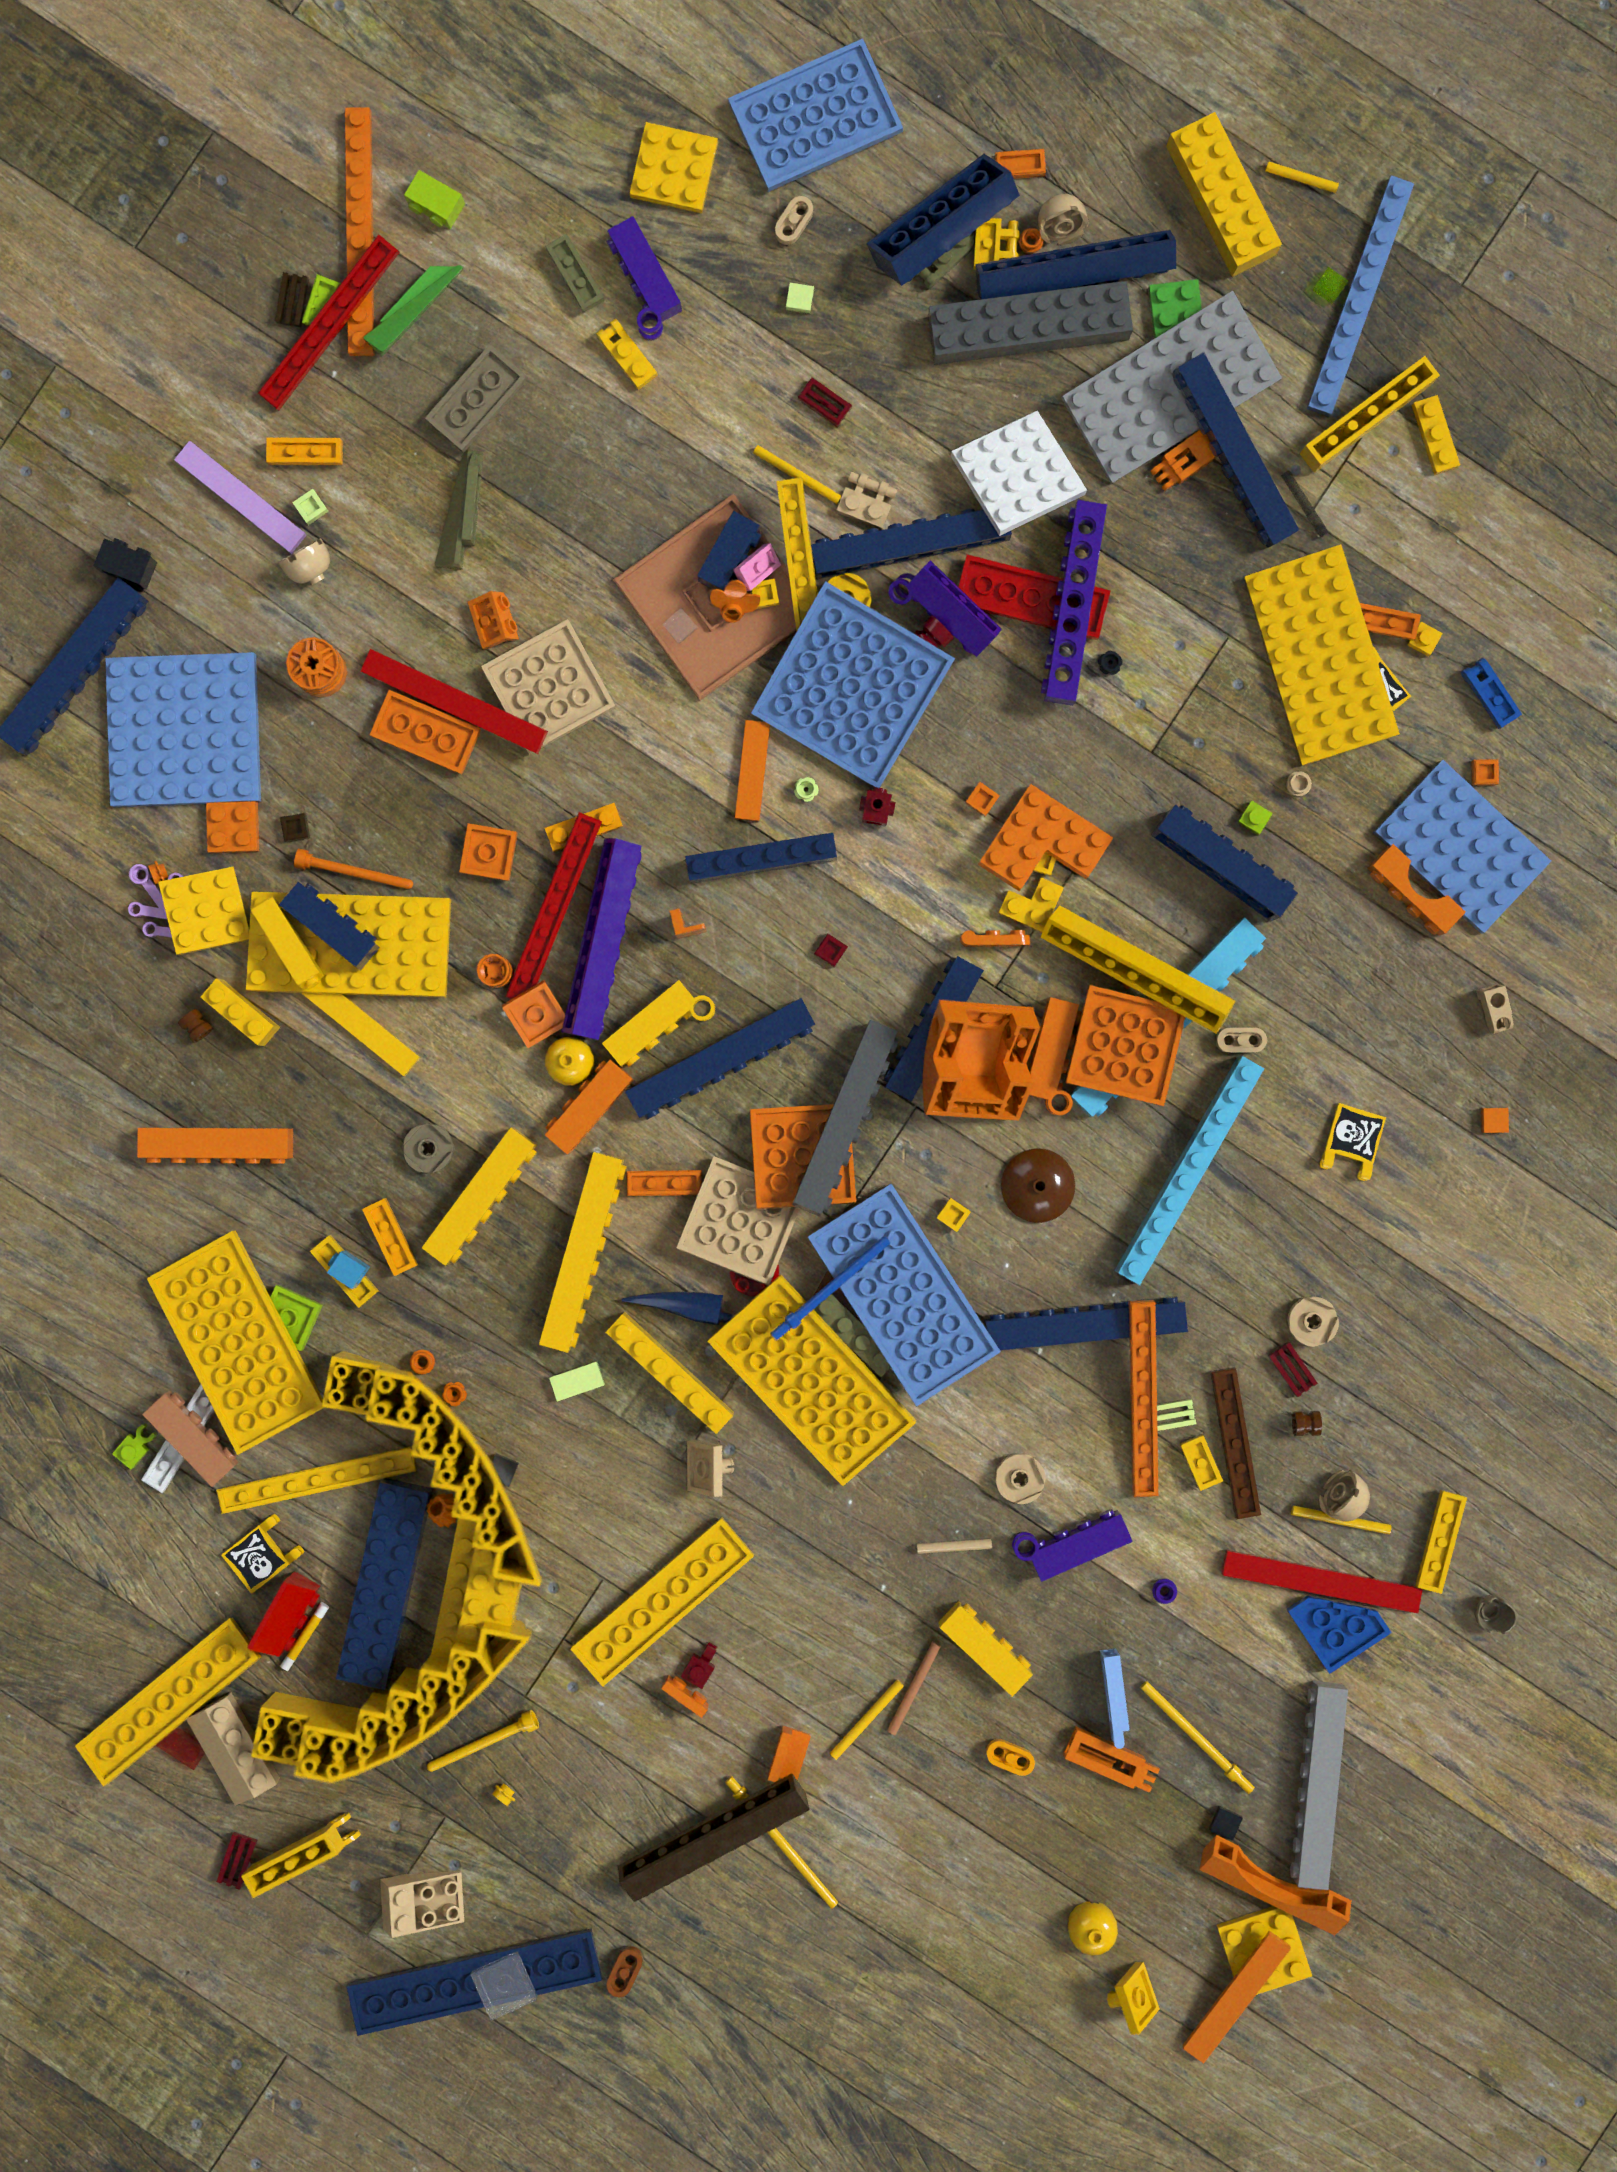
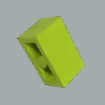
M418 170L404 194L408 208L418 215H421V213L425 214L438 227L444 225L451 229L465 206L462 194L421 170Z

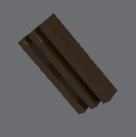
M283 272L275 316L277 324L301 327L309 283L308 276L302 275L300 277L298 274L289 275ZM289 281H290V282H291V287H290V293H289V298H288L286 316H285V319H283L284 309H285V303H286V297H287V291H288V286H289ZM297 283H301L295 320H291Z

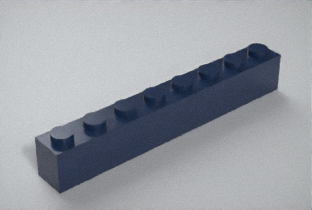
M1171 230L975 264L977 293L981 300L1068 289L1082 285L1092 286L1104 281L1117 282L1121 278H1140L1150 273L1163 274L1169 270L1176 269V239Z
M1205 353L1199 354L1173 371L1175 375L1173 377L1174 383L1179 390H1183L1188 409L1191 412H1195L1199 420L1197 425L1202 434H1206L1209 438L1211 452L1215 457L1218 456L1223 464L1221 465V470L1227 479H1231L1236 498L1244 503L1246 517L1251 523L1254 522L1258 529L1256 533L1259 541L1263 545L1266 544L1267 548L1299 531L1296 522Z
M966 509L961 511L960 515L941 514L935 520L927 521L925 518L912 521L910 525L902 526L901 523L889 525L888 529L878 531L877 528L865 530L864 534L854 536L853 533L840 535L839 539L830 541L829 538L818 539L815 541V544H811L816 578L822 579L1010 541L1012 533L1009 531L999 536L984 510Z
M118 577L1 725L0 738L25 756L34 752L39 746V740L44 733H49L54 727V721L59 714L67 711L70 706V700L84 689L85 681L90 675H94L99 670L100 662L105 656H109L114 651L115 643L118 639L129 632L131 629L130 624L133 620L144 613L148 600Z
M802 998L625 1092L638 1117L642 1118L645 1116L646 1120L658 1115L660 1113L658 1109L667 1104L668 1108H671L682 1102L681 1096L689 1093L691 1097L704 1090L702 1085L710 1081L712 1085L725 1079L724 1074L728 1071L733 1070L734 1073H737L748 1067L747 1061L755 1058L757 1062L769 1055L768 1050L775 1046L780 1050L791 1044L790 1039L799 1035L802 1038L812 1033L811 1027L815 1026V1022Z
M1177 1296L1164 1297L1163 1302L1155 1303L1156 1335L1188 1332L1184 1301L1178 1300ZM1128 1301L1114 1302V1307L1105 1308L1103 1304L1088 1305L1089 1309L1079 1310V1306L1064 1307V1312L1055 1313L1054 1309H1041L1039 1314L1029 1315V1311L1014 1312V1317H1005L1004 1313L991 1314L990 1319H984L986 1330L999 1350L1129 1338Z

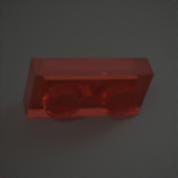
M179 1727L156 1744L157 1747L192 1770L196 1769L205 1755L199 1741Z

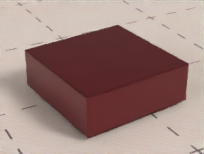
M827 933L814 954L835 968L848 946Z

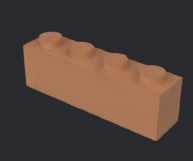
M168 1391L142 1415L213 1487L239 1463L235 1459L237 1455L228 1446L224 1447L218 1441L220 1438L212 1429L209 1428L207 1430L201 1424V1417L195 1411H189L183 1405L185 1401L178 1393Z

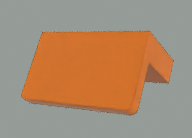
M680 908L670 910L675 935L678 939L707 932L704 923L685 927Z
M782 1726L768 1772L769 1781L777 1782L779 1778L782 1779L790 1774H793L798 1780L811 1738L809 1733Z

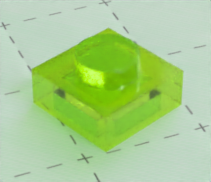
M1328 267L1313 288V291L1333 304L1348 283V280Z

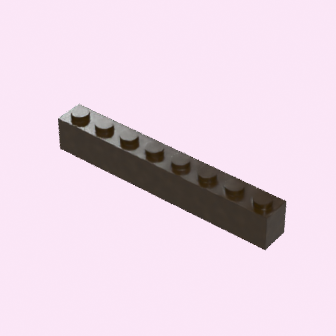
M790 1774L617 1866L619 1883L630 1898L636 1902L809 1811L806 1792L794 1775Z

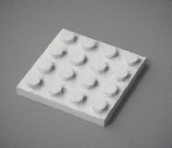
M1038 411L951 452V458L999 536L1084 496L1087 491Z

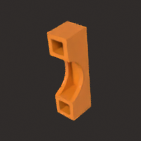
M1394 844L1387 846L1367 867L1371 872L1370 876L1379 884L1383 883L1389 889L1388 893L1395 900H1401L1407 906L1406 910L1413 917H1419L1424 921V927L1431 934H1437L1438 936L1446 934L1466 912L1448 895L1439 899H1428L1417 894L1411 887L1408 878L1411 860Z

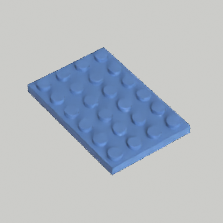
M863 38L728 98V104L768 192L903 132V126Z
M1441 760L1373 832L1387 846L1394 844L1411 860L1409 867L1441 897L1446 895L1451 897L1466 912L1463 917L1481 934L1487 931L1551 862L1543 852L1444 760Z

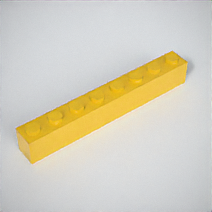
M1060 905L1049 917L1040 937L1216 1034L1226 1021L1236 1002Z
M593 1152L539 1345L567 1353L571 1350V1347L576 1348L579 1333H575L578 1323H583L586 1310L582 1309L584 1300L590 1299L593 1286L589 1285L591 1275L596 1276L600 1264L599 1261H596L598 1251L603 1252L606 1238L603 1237L605 1227L610 1228L613 1214L609 1213L612 1203H617L620 1190L616 1189L618 1180H623L627 1166L623 1165L624 1159Z

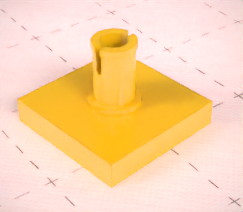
M1135 1962L1115 1985L1116 1991H1109L1110 1993L1107 1995L1110 2008H1122L1131 2035H1139L1160 2009L1144 1962Z

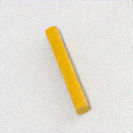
M1269 161L1265 172L1336 193L1339 185L1337 182Z

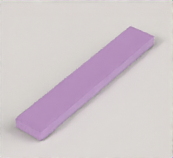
M191 441L186 444L174 459L290 554L294 552L307 536L301 529Z

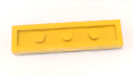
M1440 1489L1415 1584L1416 1587L1442 1594L1467 1497Z

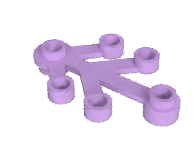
M142 864L134 865L129 871L130 879L136 884L143 885L159 908L144 906L139 902H132L128 906L129 914L134 917L149 916L167 919L161 892L151 880L152 875L149 868ZM145 871V878L140 880L138 877L139 872ZM172 873V874H170V876L168 877V880H169V879H174V877H176V876H179V877H184V876H183L182 874H179V873ZM136 905H139L140 912L138 914H134L133 908ZM147 922L143 925L142 930L146 936L171 937L169 927H161L154 922ZM150 925L155 927V931L152 934H149L147 931Z

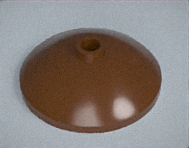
M1029 1149L1016 1155L1005 1167L1001 1178V1192L1007 1207L1019 1218L1034 1223L1048 1222L1062 1215L1070 1206L1075 1194V1177L1069 1164L1057 1153L1047 1149ZM1039 1181L1044 1183V1189L1038 1191L1035 1187Z

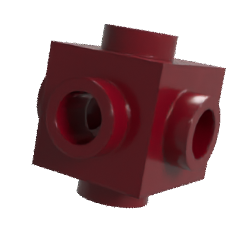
M873 787L872 791L867 790L866 796H861L859 811H864L862 823L886 827L888 816H893L896 803L891 801L892 794H887V789ZM878 803L881 805V808L876 809L873 805Z

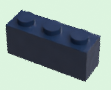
M733 511L697 575L698 582L711 589L724 591L728 582L737 580L738 578L735 577L736 574L733 569L749 557L747 554L751 547L756 548L762 536L759 534L760 525Z

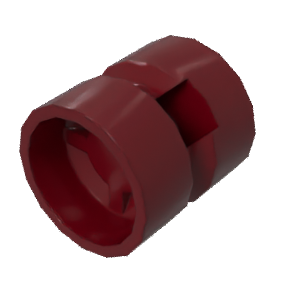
M933 615L922 624V631L916 630L914 632L915 635L937 648H945L954 639L952 634Z

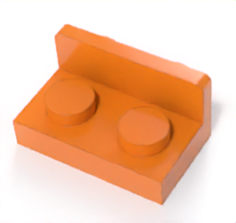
M489 591L467 602L482 649H490L507 640L515 641L519 639L517 625L509 609V600L503 592Z

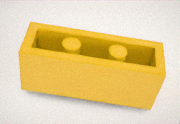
M216 978L201 996L205 1002L259 1046H265L280 1029V1026L223 979Z

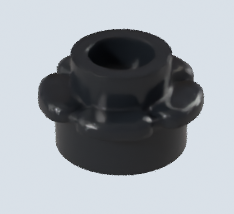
M1106 651L1098 659L1099 669L1106 675L1117 674L1123 663L1121 656L1115 651Z

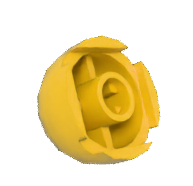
M562 1037L555 1040L549 1046L545 1055V1067L549 1076L555 1082L562 1085H577L584 1082L591 1075L595 1066L591 1047L584 1040L576 1037Z
M1090 1901L1083 1902L1070 1913L1068 1935L1078 1950L1084 1954L1096 1956L1102 1955L1112 1948L1116 1942L1118 1928L1112 1911L1106 1905L1090 1903Z

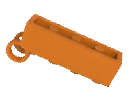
M1050 997L1047 999L1029 1068L1034 1083L1029 1096L1044 1099L1046 1109L1051 1114L1064 1115L1071 1110L1073 1101L1069 1093L1062 1091L1063 1083L1059 1081L1061 1073L1065 1074L1068 1068L1069 1059H1066L1068 1049L1072 1050L1075 1035H1072L1074 1025L1078 1026L1082 1011H1078L1079 1004ZM1057 1094L1062 1095L1066 1100V1106L1062 1111H1056L1052 1107V1099Z

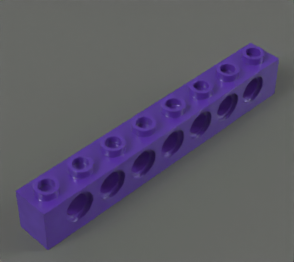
M1077 500L1075 507H1070L1068 522L1072 523L1071 532H1066L1064 547H1068L1067 556L1062 557L1060 571L1064 572L1063 581H1058L1056 595L1060 596L1059 605L1054 606L1052 620L1057 621L1055 630L1051 629L1048 642V644L1053 646L1051 654H1047L1045 669H1049L1047 679L1043 678L1041 693L1045 694L1044 701L1071 706L1076 702L1107 504ZM1086 525L1090 528L1091 533L1082 534L1078 527ZM1082 549L1086 552L1087 557L1080 559L1076 557L1074 551ZM1075 573L1081 575L1083 582L1074 583L1071 580V575ZM1075 598L1079 602V607H1070L1067 604V599ZM1063 623H1072L1075 626V631L1071 633L1066 632L1063 628ZM1068 647L1071 650V656L1063 657L1059 653V648ZM1055 672H1065L1068 679L1064 682L1058 681L1055 677Z

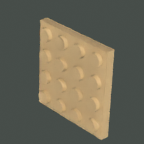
M568 619L481 666L506 712L548 731L541 748L616 708ZM526 749L529 755L533 753L532 751Z
M713 1156L676 1249L768 1286L800 1208L756 1209L754 1172Z

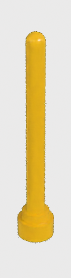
M529 1710L521 1714L517 1722L429 1762L427 1770L430 1772L438 1770L520 1731H528L530 1733L539 1729L538 1719L533 1710Z

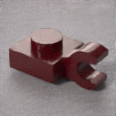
M708 1642L701 1656L693 1653L681 1677L703 1689L715 1668V1665L710 1663L717 1651V1646Z

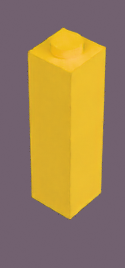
M271 897L251 910L297 986L302 989H310L320 983L319 979L324 977L283 908L279 905V902Z

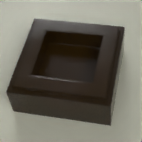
M305 813L280 817L284 842L310 838Z

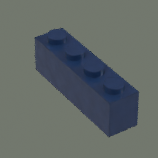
M297 882L279 905L361 971L380 948L374 943L377 938L366 929L361 933L355 928L358 924L347 914L344 917L340 916L336 912L338 907L329 899H326L324 902L319 899L317 895L320 892L309 883L303 886L300 882Z

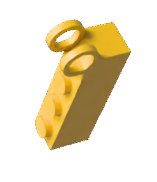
M678 980L602 1044L621 1067L625 1065L630 1067L640 1059L638 1056L640 1052L644 1049L650 1051L659 1043L657 1038L664 1033L668 1036L679 1027L676 1023L683 1017L686 1020L691 1016L699 1021L710 1020L715 1014V1004L709 997L704 995L694 998ZM704 1000L710 1003L711 1009L706 1016L696 1015L694 1008L697 1002Z
M345 1812L330 1821L327 1826L252 1864L241 1876L252 1897L255 1898L338 1855L346 1845L357 1839L361 1835L359 1829L346 1834L342 1838L336 1829L351 1818L350 1813Z

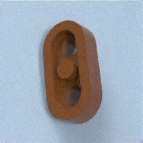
M627 1946L620 1951L606 1984L607 1990L612 1996L624 1997L630 1992L643 1962V1955L638 1948ZM631 1955L635 1960L629 1962L626 1957ZM617 1978H622L624 1980V1983L617 1984L615 1980Z

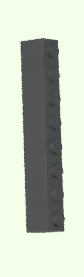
M870 1019L793 1200V1206L820 1216L823 1211L828 1212L833 1200L829 1197L832 1188L837 1190L842 1179V1175L838 1173L841 1166L846 1167L852 1153L848 1149L851 1142L856 1144L860 1136L859 1123L861 1120L866 1121L871 1107L867 1106L870 1097H876L880 1088V1084L876 1082L879 1075L884 1076L890 1062L886 1061L889 1052L894 1053L898 1045L899 1039L895 1038L898 1031Z

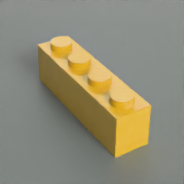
M958 1601L938 1622L939 1628L1013 1697L1032 1677L1033 1674L1029 1668L1031 1663L1023 1655L1017 1657L1011 1651L1013 1646L1005 1638L1002 1637L999 1640L993 1634L995 1629L986 1620L980 1622L975 1617L977 1612L968 1603L963 1605Z

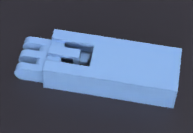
M1114 1648L1100 1650L1111 1739L1115 1747L1121 1749L1125 1744L1123 1731L1130 1730L1121 1660L1118 1651Z

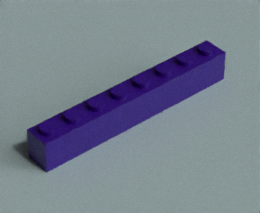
M617 838L604 839L562 1032L599 1040V1036L603 1031V1018L605 1010L609 1006V991L615 979V964L620 956L619 946L621 938L625 933L624 923L626 914L631 907L630 896L636 884V869L641 861V845Z

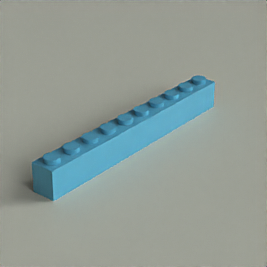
M1242 918L1187 975L1220 992L1228 985L1229 981L1227 978L1233 972L1237 975L1247 965L1244 961L1251 954L1254 957L1263 949L1264 946L1261 943L1266 938L1246 918ZM1185 1017L1183 1027L1188 1026L1192 1020ZM1078 1086L1070 1094L1072 1100L1089 1117H1093L1095 1114L1100 1116L1108 1108L1106 1102L1112 1096L1115 1099L1118 1097V1095Z
M1244 1056L1236 1058L1115 1268V1272L1138 1285L1142 1283L1264 1070L1263 1067Z

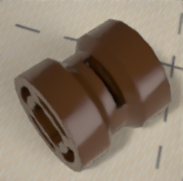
M199 1009L190 1011L178 1021V1025L183 1030H188V1037L193 1043L202 1040L213 1030L209 1022L202 1020L203 1014Z
M1293 1411L1292 1430L1294 1436H1303L1308 1434V1432L1312 1436H1320L1322 1433L1320 1411H1310L1308 1415L1302 1411Z

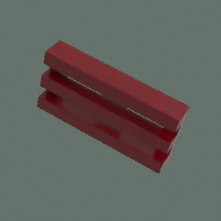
M811 377L798 396L800 402L837 428L840 426L841 421L845 419L846 414L852 409L850 403L813 377ZM813 386L844 409L842 411L812 391L811 387ZM806 394L809 395L810 397H812L814 400H816L817 402H819L821 405H823V406L826 407L827 409H829L831 412H833L834 414H836L838 417H837V418L834 417L832 414H830L829 412H827L825 409H823L822 407H820L819 405H817L815 402H813L812 400H810L809 398H807V397H806Z
M1290 1342L1285 1343L1268 1355L1297 1398L1303 1392L1308 1391L1310 1387L1318 1384ZM1285 1350L1289 1351V1353L1296 1361L1304 1375L1307 1377V1379L1309 1380L1307 1383H1305V1381L1298 1373L1290 1359L1287 1357V1355L1284 1352ZM1276 1356H1281L1301 1385L1300 1388L1297 1389Z
M236 1832L232 1834L216 1881L217 1883L221 1884L224 1882L226 1886L231 1887L233 1885L238 1890L242 1888L244 1881L241 1876L249 1868L257 1839ZM240 1840L229 1877L225 1876L236 1841ZM249 1843L250 1846L238 1880L234 1879L245 1844Z

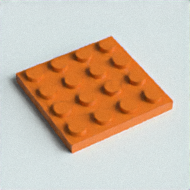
M1089 985L1065 1083L1164 1106L1185 1016L1154 1000Z
M834 1104L750 1109L756 1209L795 1207L792 1205ZM852 1142L848 1149L852 1153L846 1167L841 1166L838 1173L842 1175L837 1190L832 1188L829 1197L833 1199L831 1205L856 1203Z

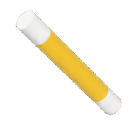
M323 1602L319 1604L281 1663L280 1667L289 1671L329 1609L327 1604Z

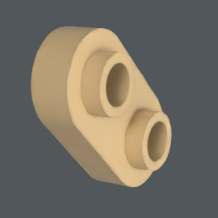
M797 196L793 198L777 221L775 236L780 243L784 245L795 243L811 220L813 205L807 197ZM799 209L805 211L803 215H798L796 212ZM785 230H790L792 233L791 235L786 236L783 234V232Z
M1225 1028L1216 1036L1217 1047L1225 1053H1255L1263 1050L1267 1044V1036L1259 1028ZM1226 1036L1232 1038L1230 1045H1226L1224 1042ZM1250 1036L1256 1037L1257 1042L1255 1045L1249 1043Z

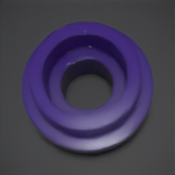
M1159 1579L1152 1587L1153 1597L1161 1604H1169L1177 1596V1587L1169 1579ZM1168 1587L1169 1590L1167 1594L1162 1595L1160 1594V1589Z

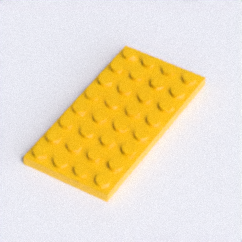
M1342 544L1244 576L1301 765L1304 766L1400 735Z
M252 892L251 910L271 897L275 898L280 904L288 893ZM318 894L317 897L323 902L329 899L338 907L336 912L340 916L344 917L347 914L358 923L355 928L361 933L366 929L377 938L374 943L380 948L361 971L283 908L324 977L319 979L320 983L310 989H302L297 986L254 914L250 911L247 991L447 997L451 916L450 898Z
M236 1231L227 1233L147 1278L237 1455L244 1453L326 1408L322 1407L323 1398Z
M780 1275L713 1334L707 1342L829 1473L844 1486L916 1424L917 1420L814 1309L801 1320V1324L794 1330L791 1328L777 1341L772 1337L770 1333L785 1321L784 1318L790 1312L794 1313L806 1303L805 1299Z

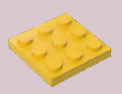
M646 122L630 189V198L702 214L718 146V138Z
M234 866L158 882L176 956L249 940V927Z
M1271 1906L1216 1925L1233 1977L1268 1931H1271L1290 1945L1291 1950L1256 1995L1312 1977L1291 1914Z

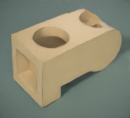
M1495 984L1476 990L1478 999L1482 1003L1485 1021L1490 1033L1495 1034L1513 1029L1512 1010L1506 986Z

